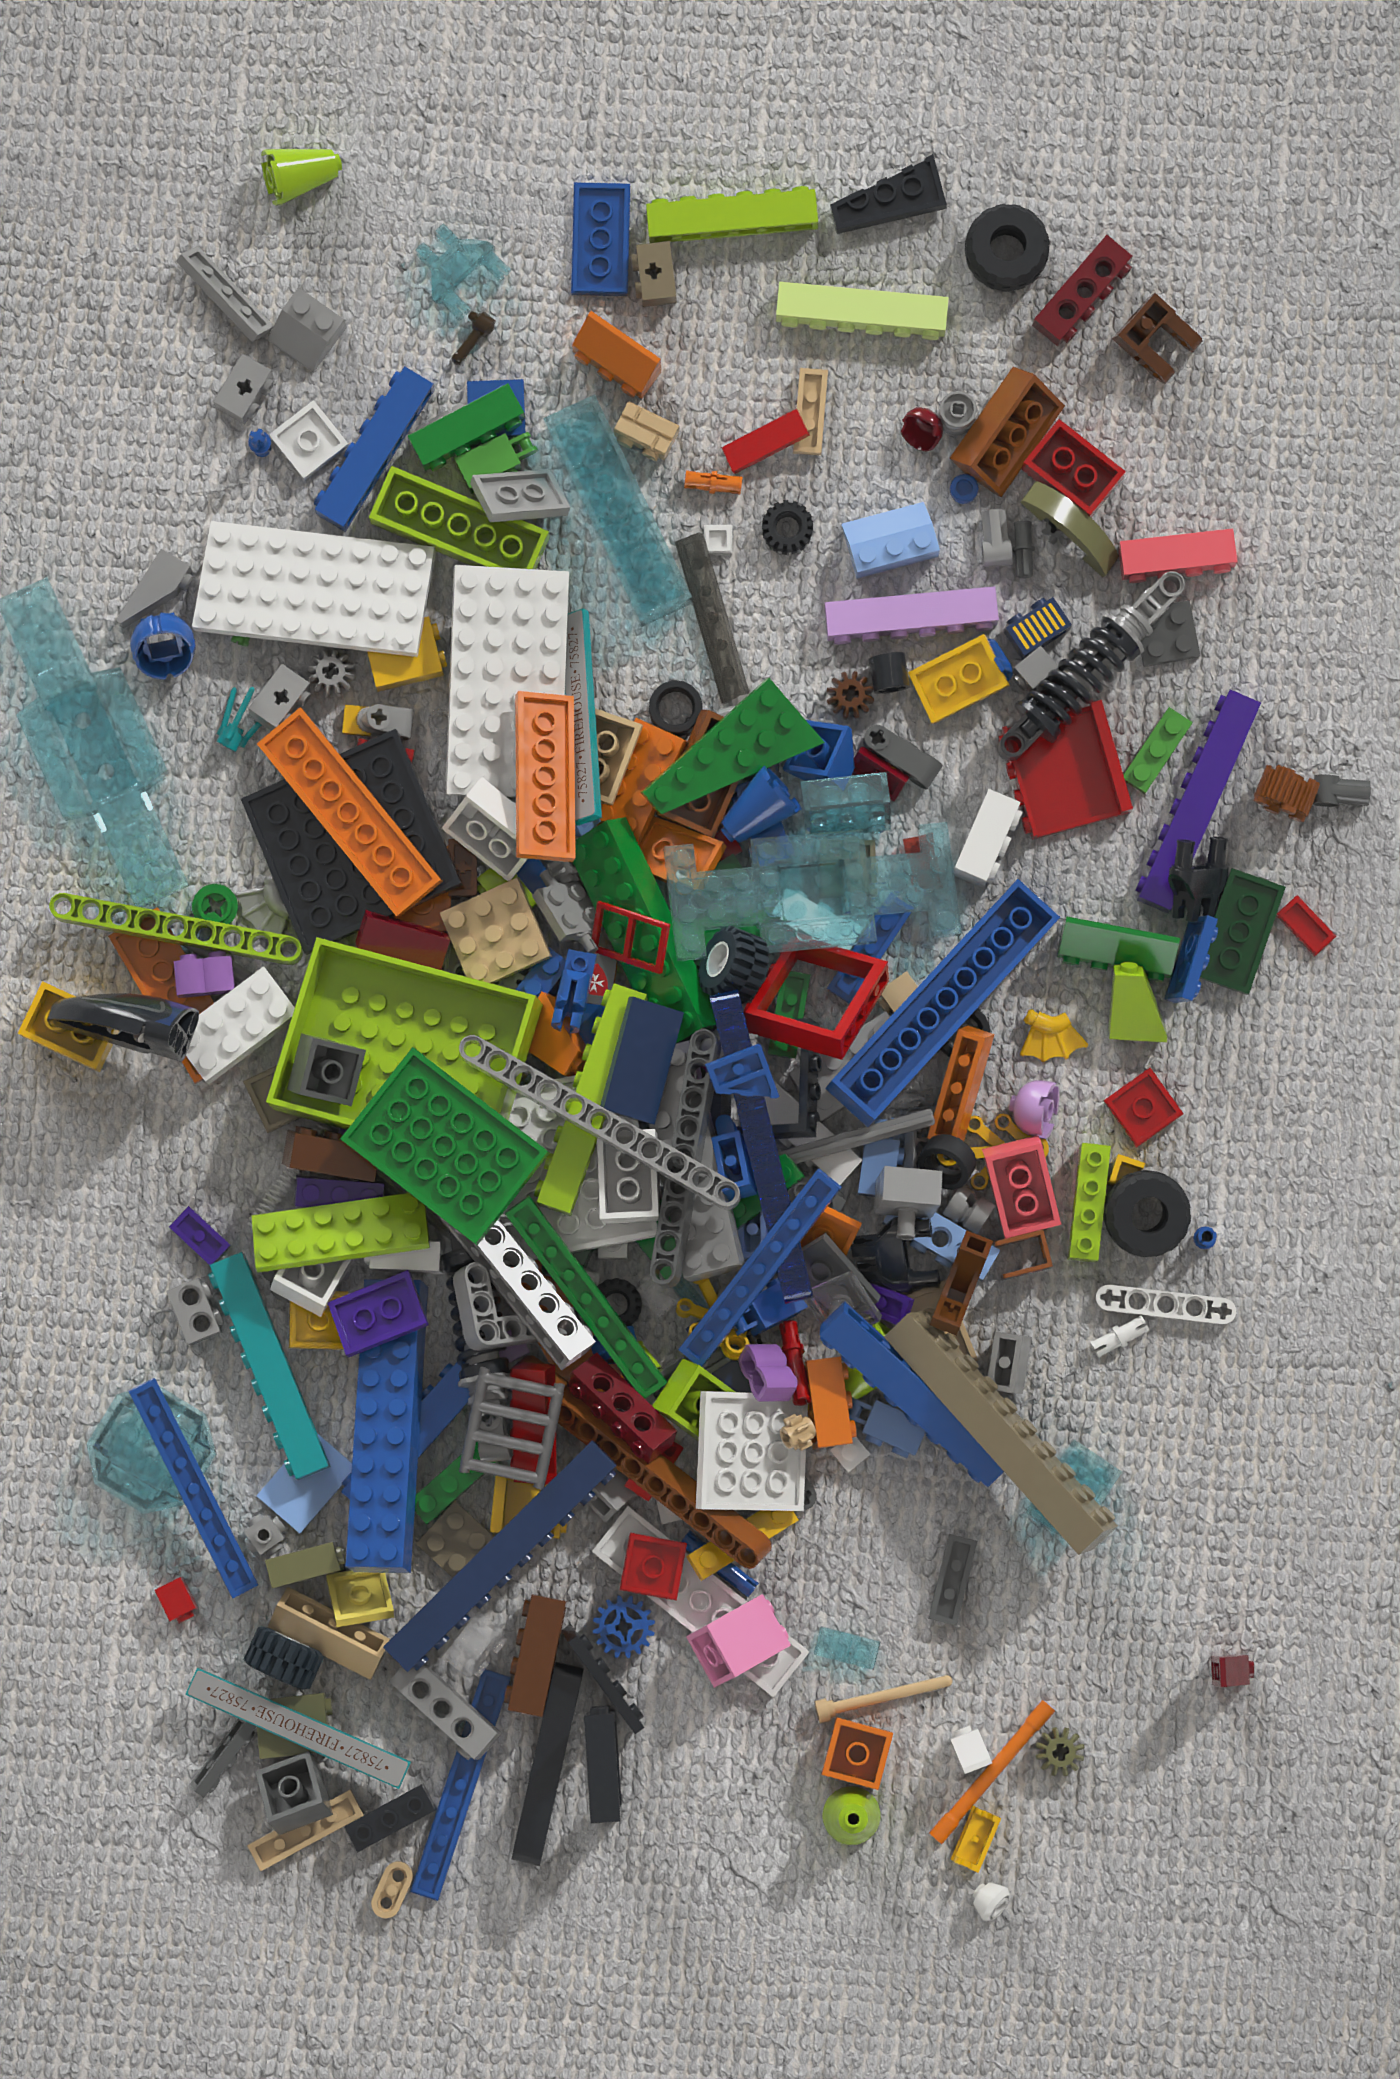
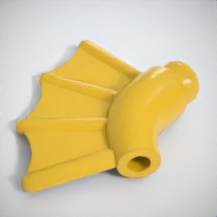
M1030 1009L1027 1011V1015L1024 1016V1023L1031 1026L1020 1051V1056L1022 1057L1034 1056L1040 1059L1041 1062H1045L1052 1057L1068 1059L1069 1055L1076 1049L1088 1047V1043L1071 1025L1065 1012L1058 1016H1050Z

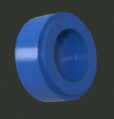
M968 474L956 476L950 485L951 497L960 504L972 502L978 494L979 487L976 479Z

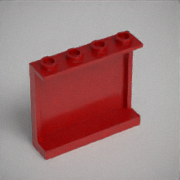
M1102 700L1082 707V713L1079 715L1068 711L1067 713L1070 715L1072 723L1070 725L1059 724L1061 734L1054 743L1040 736L1020 758L1006 763L1009 779H1015L1017 790H1013L1015 800L1020 802L1019 807L1022 806L1025 817L1021 818L1025 834L1030 833L1032 840L1132 812L1133 806ZM1002 727V735L998 736V741L1001 740V738L1011 729V727ZM1005 741L1004 745L1008 752L1016 753L1019 751L1016 741Z

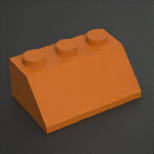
M590 311L572 344V349L575 353L574 357L586 366L590 363L599 369L597 373L605 380L611 382L613 379L622 385L620 389L628 396L634 398L636 395L643 399L661 374V359Z
M841 1356L805 1361L804 1366L811 1396L807 1414L816 1429V1435L811 1439L813 1444L812 1450L852 1444V1438L856 1437V1425L854 1420L849 1419L848 1409L853 1408L852 1396L850 1391H846L844 1380L849 1379L848 1366L842 1362Z

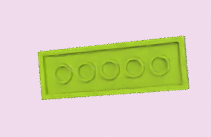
M410 1193L251 1215L257 1273L430 1248L426 1206Z

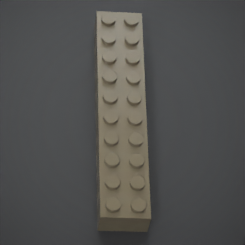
M924 1310L908 1313L884 1338L1075 1552L1080 1555L1094 1550L1118 1527L1113 1521L1115 1519L1113 1513L1105 1506L1101 1507L1094 1500L1096 1497L1094 1492L1087 1485H1081L1076 1480L1075 1471L1067 1463L1064 1462L1062 1464L1055 1456L1056 1450L1047 1441L1042 1442L1035 1434L1037 1430L1034 1425L1027 1419L1023 1420L1016 1413L1018 1410L1016 1405L1007 1397L1003 1398L996 1391L998 1389L997 1384L990 1377H984L977 1369L979 1367L978 1363L970 1355L962 1353L958 1348L960 1344L956 1338L950 1333L945 1334L944 1331L930 1326L933 1317L931 1312Z

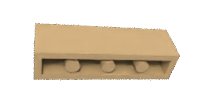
M287 1587L278 1602L268 1625V1628L320 1651L326 1658L369 1680L374 1676L386 1653L383 1646L390 1640L362 1624L336 1627L333 1609L290 1587Z

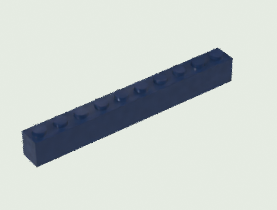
M592 1440L383 1648L406 1672L412 1668L418 1671L429 1660L426 1654L433 1647L438 1651L450 1639L446 1634L454 1626L459 1630L471 1618L467 1613L474 1606L481 1609L492 1598L488 1593L496 1585L501 1589L513 1577L509 1572L516 1565L522 1568L533 1557L530 1551L537 1544L543 1547L553 1538L554 1534L551 1530L557 1524L564 1527L575 1516L572 1510L579 1503L584 1507L596 1495L592 1490L600 1482L605 1486L617 1474L613 1470L617 1464Z

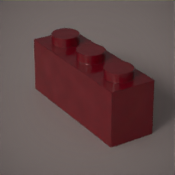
M365 910L355 943L359 949L441 970L450 938L448 933Z

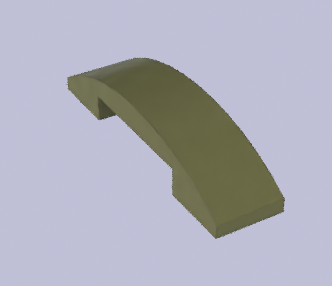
M1034 482L1020 503L1040 521L1045 518L1049 519L1086 553L1082 559L1102 578L1105 577L1119 557L1108 536L1085 511L1070 499L1041 482Z

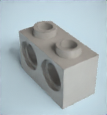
M196 1278L166 1291L188 1345H194L223 1333L220 1326L224 1325V1320L219 1309L213 1310L209 1299L214 1298L208 1282L202 1283L200 1278ZM191 1289L196 1290L199 1293L198 1302L194 1305H187L184 1300L185 1293ZM201 1316H207L210 1320V1326L205 1332H198L195 1327L196 1320Z

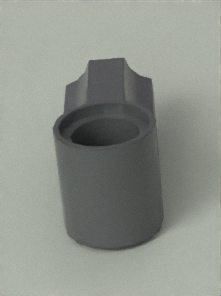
M1329 774L1314 775V780L1319 782L1320 786L1313 805L1323 807H1335L1338 804L1369 805L1371 796L1370 781L1340 779L1339 776Z

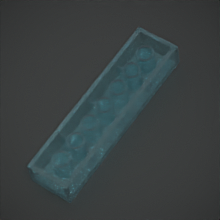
M595 394L543 418L544 427L640 627L692 604V596Z

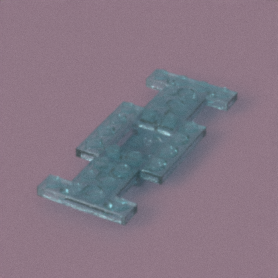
M947 822L918 825L920 852L866 857L863 829L750 839L748 841L751 867L700 872L696 871L693 844L665 846L663 850L677 961L705 959L707 953L704 930L721 929L728 926H756L760 931V937L767 943L769 953L874 944L877 942L874 915L928 911L932 938L960 936L962 930ZM836 862L835 865L780 870V867Z

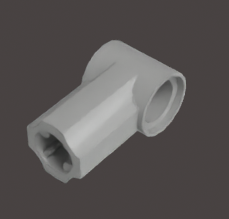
M989 509L982 511L983 567L1012 565L1011 540H1008L1006 510Z

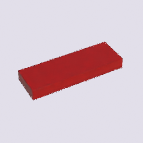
M796 408L721 448L732 472L736 474L810 436L799 410Z

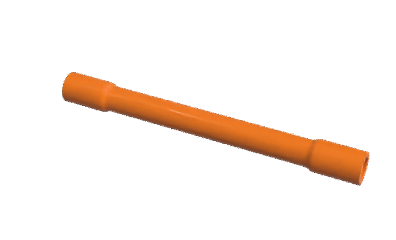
M1041 1700L1026 1718L1025 1723L992 1760V1764L985 1768L951 1810L944 1814L929 1832L931 1836L941 1844L945 1842L977 1800L1034 1733L1039 1731L1053 1715L1055 1710Z

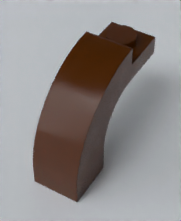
M966 1230L935 1308L930 1326L957 1336L991 1249L992 1240Z

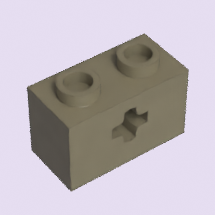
M670 241L636 245L637 254L631 255L633 272L639 271L640 278L639 282H635L636 299H642L643 307L677 303ZM650 270H656L657 279H651Z

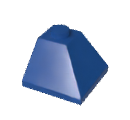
M806 720L825 743L787 759L783 770L820 789L844 793L855 768L852 729L844 725Z

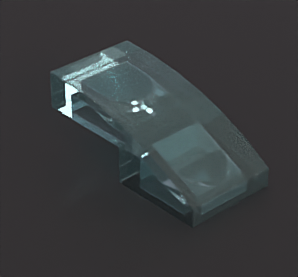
M821 1626L814 1655L874 1670L881 1642Z

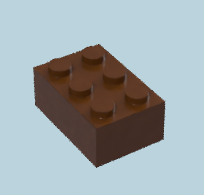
M296 1126L295 1131L287 1130L281 1164L289 1168L375 1182L377 1167L340 1139L343 1136L341 1133L324 1130V1135H317V1130L303 1126Z

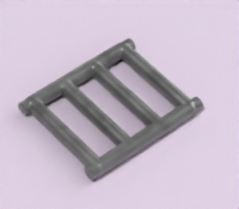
M480 1367L459 1472L469 1473L472 1470L533 1483V1487L540 1490L544 1489L565 1385L554 1383V1386L498 1375L490 1373V1369L486 1367ZM488 1384L550 1397L548 1414L485 1402ZM482 1413L545 1426L542 1443L481 1431L479 1426ZM476 1442L537 1454L539 1458L536 1472L473 1459Z

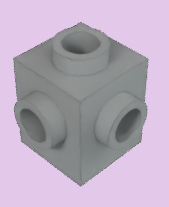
M260 1513L246 1523L249 1528L244 1531L247 1536L244 1542L253 1554L258 1551L260 1555L267 1553L270 1557L284 1547L282 1542L287 1539L284 1535L287 1529L277 1516L275 1518H272L271 1515L263 1517ZM262 1529H266L269 1532V1538L265 1541L259 1538V1532Z

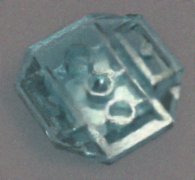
M159 1386L203 1475H205L217 1455L207 1414ZM127 1391L116 1395L87 1442L94 1484L143 1514L185 1505L160 1454L153 1458L147 1456L145 1447L153 1440Z

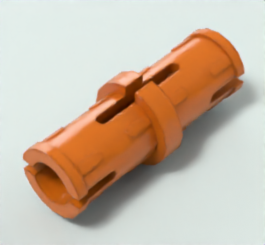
M686 470L685 489L706 490L710 494H715V492L741 494L742 476L717 474V471L700 473Z

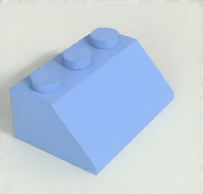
M924 502L841 524L856 579L939 556L938 541Z

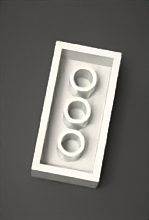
M263 966L199 1014L198 1024L186 1056L209 1085L287 1027L291 1022L295 1007Z

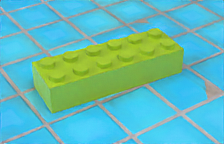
M394 466L390 467L369 515L372 525L417 544L435 547L436 552L470 566L536 570L550 539L549 531L523 520L490 522L480 502Z

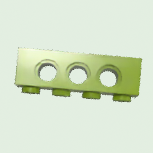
M1090 1143L1080 1144L1068 1260L1096 1263L1099 1259L1111 1146Z

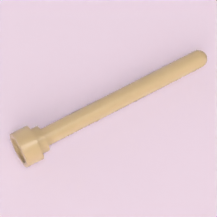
M945 1675L837 1702L827 1701L826 1698L816 1700L814 1703L819 1723L829 1722L831 1718L836 1717L837 1713L949 1687L952 1685L953 1680L950 1676Z

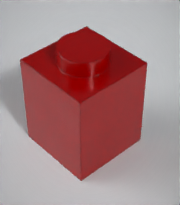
M179 1577L154 1590L169 1621L177 1619L180 1624L194 1617L192 1611L197 1609L198 1606L184 1577Z

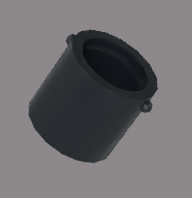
M904 652L885 653L869 658L875 694L893 693L910 688Z

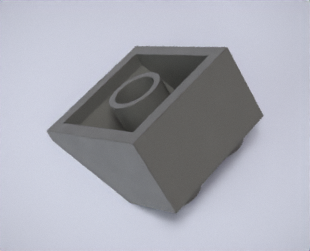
M301 1033L287 1090L308 1097L352 1106L366 1050Z

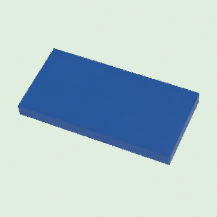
M574 182L571 295L628 296L630 184Z

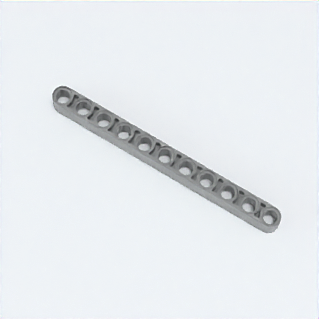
M469 1035L460 1042L459 1052L463 1060L470 1066L717 1207L731 1210L739 1204L740 1190L733 1181L475 1035ZM475 1043L481 1046V1051L477 1056L469 1057L465 1054L468 1045ZM496 1058H502L506 1061L505 1068L501 1071H493L490 1067L491 1062ZM522 1072L529 1073L532 1076L531 1082L526 1086H520L516 1083V1077ZM546 1087H553L557 1090L556 1097L552 1100H544L541 1097L542 1090ZM572 1101L582 1104L581 1112L576 1115H571L566 1111L567 1105ZM596 1116H604L607 1118L608 1123L603 1129H595L592 1127V1120ZM622 1130H628L633 1133V1139L627 1144H622L617 1141L618 1133ZM652 1144L658 1147L659 1152L656 1157L649 1159L643 1156L642 1151L645 1146ZM673 1159H679L684 1163V1168L679 1173H672L668 1170V1163ZM701 1173L706 1174L710 1178L709 1184L703 1188L696 1187L693 1183L694 1177ZM724 1188H730L735 1192V1197L730 1202H723L718 1197L719 1192Z

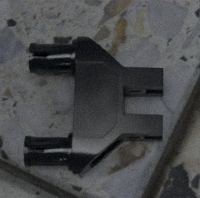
M1210 837L1208 858L1201 865H1192L1195 841L1177 840L1175 862L1172 867H1169L1168 882L1173 892L1172 918H1184L1186 907V921H1198L1201 905L1203 906L1202 916L1214 917L1218 896L1223 890L1228 877L1229 867L1225 864L1228 838Z
M898 1217L892 1218L877 1234L855 1237L851 1245L852 1257H876V1259L857 1261L858 1271L868 1282L880 1281L900 1294H912L915 1289L940 1288L938 1269L914 1272L910 1268L907 1240L896 1238ZM931 1219L915 1220V1238L932 1237Z

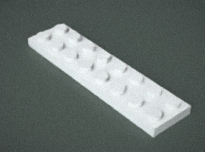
M627 1506L592 1550L594 1554L620 1575L623 1573L630 1533L670 1540L629 1506ZM685 1553L677 1601L648 1596L651 1600L691 1632L697 1631L747 1603L745 1599L713 1574L700 1581L686 1558L689 1554ZM789 1635L788 1641L791 1646L743 1673L772 1697L777 1694L809 1653L806 1648Z

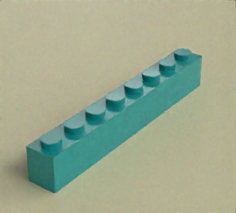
M240 1252L211 1264L212 1272L208 1273L210 1282L214 1290L219 1288L223 1299L219 1300V1304L224 1315H230L234 1325L229 1327L236 1343L240 1341L244 1349V1352L240 1353L246 1369L251 1368L255 1379L251 1380L252 1386L257 1396H263L266 1405L262 1407L267 1422L273 1421L277 1432L273 1433V1437L278 1449L284 1448L288 1459L283 1462L289 1476L295 1475V1478L300 1480L331 1467L245 1254Z

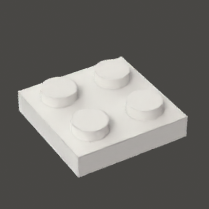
M314 400L269 434V437L304 481L349 446Z

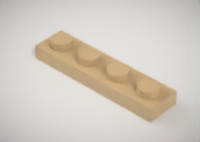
M350 1789L330 1800L332 1816L278 1835L274 1830L247 1845L259 1870L262 1871L364 1816L352 1790Z

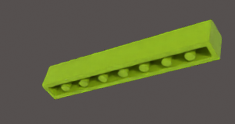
M615 983L611 990L606 989L601 1006H604L605 1009L602 1018L597 1016L592 1028V1033L596 1034L592 1045L587 1043L582 1056V1060L586 1061L583 1072L577 1071L572 1087L577 1088L576 1092L599 1106L601 1105L628 998L636 997L647 1001V994ZM577 1101L570 1102L566 1107V1111L571 1115H576L582 1110V1104ZM596 1116L592 1120V1127L602 1129L606 1117ZM565 1120L564 1126L558 1125L553 1139L557 1146L554 1154L550 1153L546 1158L543 1169L548 1171L545 1180L538 1181L534 1196L538 1197L537 1204L539 1206L571 1216L597 1144V1137Z

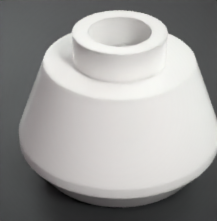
M991 1882L986 1885L982 1883L978 1886L972 1897L975 1899L973 1905L981 1919L992 1921L1003 1912L1010 1900V1893L1007 1887Z

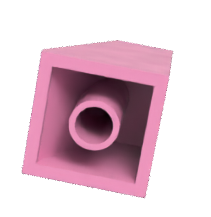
M763 1594L686 1636L714 1688L791 1646L786 1629L777 1621L772 1604L769 1600L765 1599Z

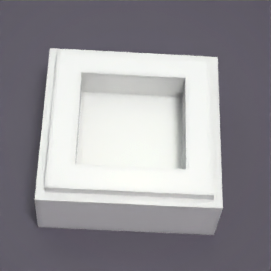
M704 525V555H732V525Z

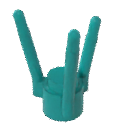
M233 687L231 689L221 726L216 733L219 735L216 742L235 752L239 746L245 748L248 740L262 726L259 722H256L244 736H242L244 730L238 727L255 691L254 687L249 688L232 724H228L237 688Z

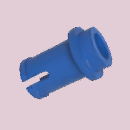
M1206 1226L1197 1229L1193 1236L1195 1245L1204 1250L1213 1247L1217 1238L1216 1232ZM1202 1233H1207L1210 1236L1209 1242L1202 1241Z

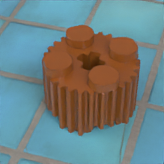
M1266 765L1253 801L1263 805V809L1270 813L1279 815L1281 810L1288 813L1289 818L1298 822H1304L1305 818L1308 817L1320 784L1312 778H1309L1308 782L1304 781L1302 776L1296 774V771L1290 768L1276 765L1274 769L1271 765Z

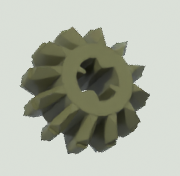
M1053 1727L1052 1734L1054 1738L1051 1739L1047 1733H1042L1041 1736L1047 1741V1744L1044 1745L1037 1742L1036 1747L1044 1749L1045 1753H1038L1035 1757L1037 1760L1047 1759L1041 1765L1043 1770H1046L1053 1764L1051 1769L1052 1776H1056L1059 1767H1061L1063 1776H1068L1066 1766L1069 1765L1074 1771H1077L1079 1768L1072 1761L1074 1758L1084 1761V1756L1076 1754V1751L1082 1750L1085 1747L1084 1744L1073 1745L1079 1738L1077 1733L1067 1739L1069 1728L1064 1727L1062 1735L1059 1737L1057 1727ZM1057 1744H1062L1061 1747H1067L1068 1752L1063 1754L1064 1759L1058 1760L1059 1757H1053L1052 1751L1057 1750Z

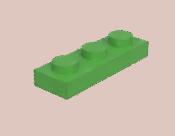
M1169 707L1124 773L1125 782L1145 794L1193 722Z

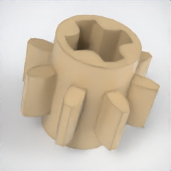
M793 1414L783 1419L785 1426L780 1429V1437L786 1447H793L794 1450L799 1449L802 1451L813 1445L810 1439L816 1435V1429L810 1418L807 1416L802 1418L801 1414L798 1416Z

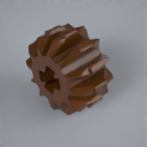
M855 671L852 673V679H848L846 672H842V682L837 678H833L831 683L836 688L829 687L826 690L827 694L834 696L827 699V705L837 704L833 709V714L836 715L843 710L844 720L848 719L849 712L853 713L855 719H859L858 709L867 714L869 708L866 704L874 703V698L867 695L874 691L873 686L863 687L867 683L868 678L864 676L860 681H857L858 672ZM849 690H853L854 696L858 695V698L853 697L852 702H850L842 694H847Z

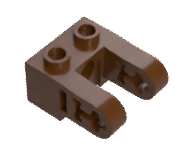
M1154 293L1144 301L1112 340L1158 381L1166 384L1175 374V371L1148 346L1152 335L1162 327L1190 352H1194L1203 340L1196 331L1176 314V311Z

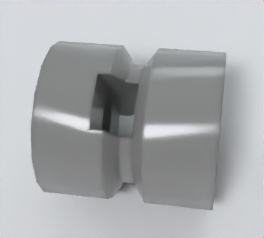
M953 391L947 394L942 399L938 413L943 423V430L953 436L967 433L975 420L977 412L976 403L973 397L966 392Z
M964 1185L956 1191L942 1215L954 1223L962 1222V1227L965 1230L978 1234L994 1209L995 1204L984 1197L976 1198L975 1192Z

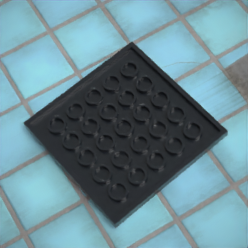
M393 729L341 753V757L443 881L413 907L462 886L461 879L398 730ZM285 779L241 798L304 954L312 953L316 937L337 942L359 932L365 910L389 917L395 916Z

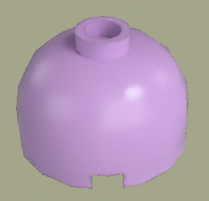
M1043 1080L1031 1081L1020 1088L1017 1096H1012L1009 1110L1013 1112L1014 1121L1022 1132L1030 1136L1038 1135L1042 1139H1047L1050 1136L1054 1124L1049 1122L1053 1113L1057 1115L1059 1107V1087L1055 1086L1057 1083Z

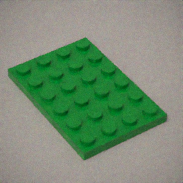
M413 1047L340 1138L476 1245L481 1242L550 1154L545 1148Z

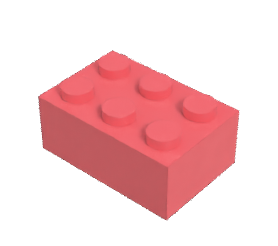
M1038 1135L982 1149L1005 1239L1061 1225L1042 1143Z

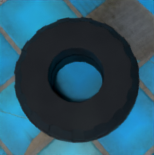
M1000 204L988 208L975 218L968 230L965 240L967 265L974 277L988 288L1000 290L1001 292L1023 289L1039 277L1048 261L1050 241L1045 225L1035 213L1020 205ZM1009 235L1020 241L1024 252L1017 259L1010 261L1002 260L992 252L990 244L999 236Z
M1141 1170L1123 1176L1122 1179L1111 1187L1105 1199L1103 1220L1109 1236L1121 1249L1140 1257H1157L1172 1251L1184 1239L1191 1222V1206L1185 1191L1174 1179L1157 1171ZM1146 1197L1158 1199L1162 1206L1160 1222L1149 1230L1137 1229L1132 1221V1210L1135 1204Z

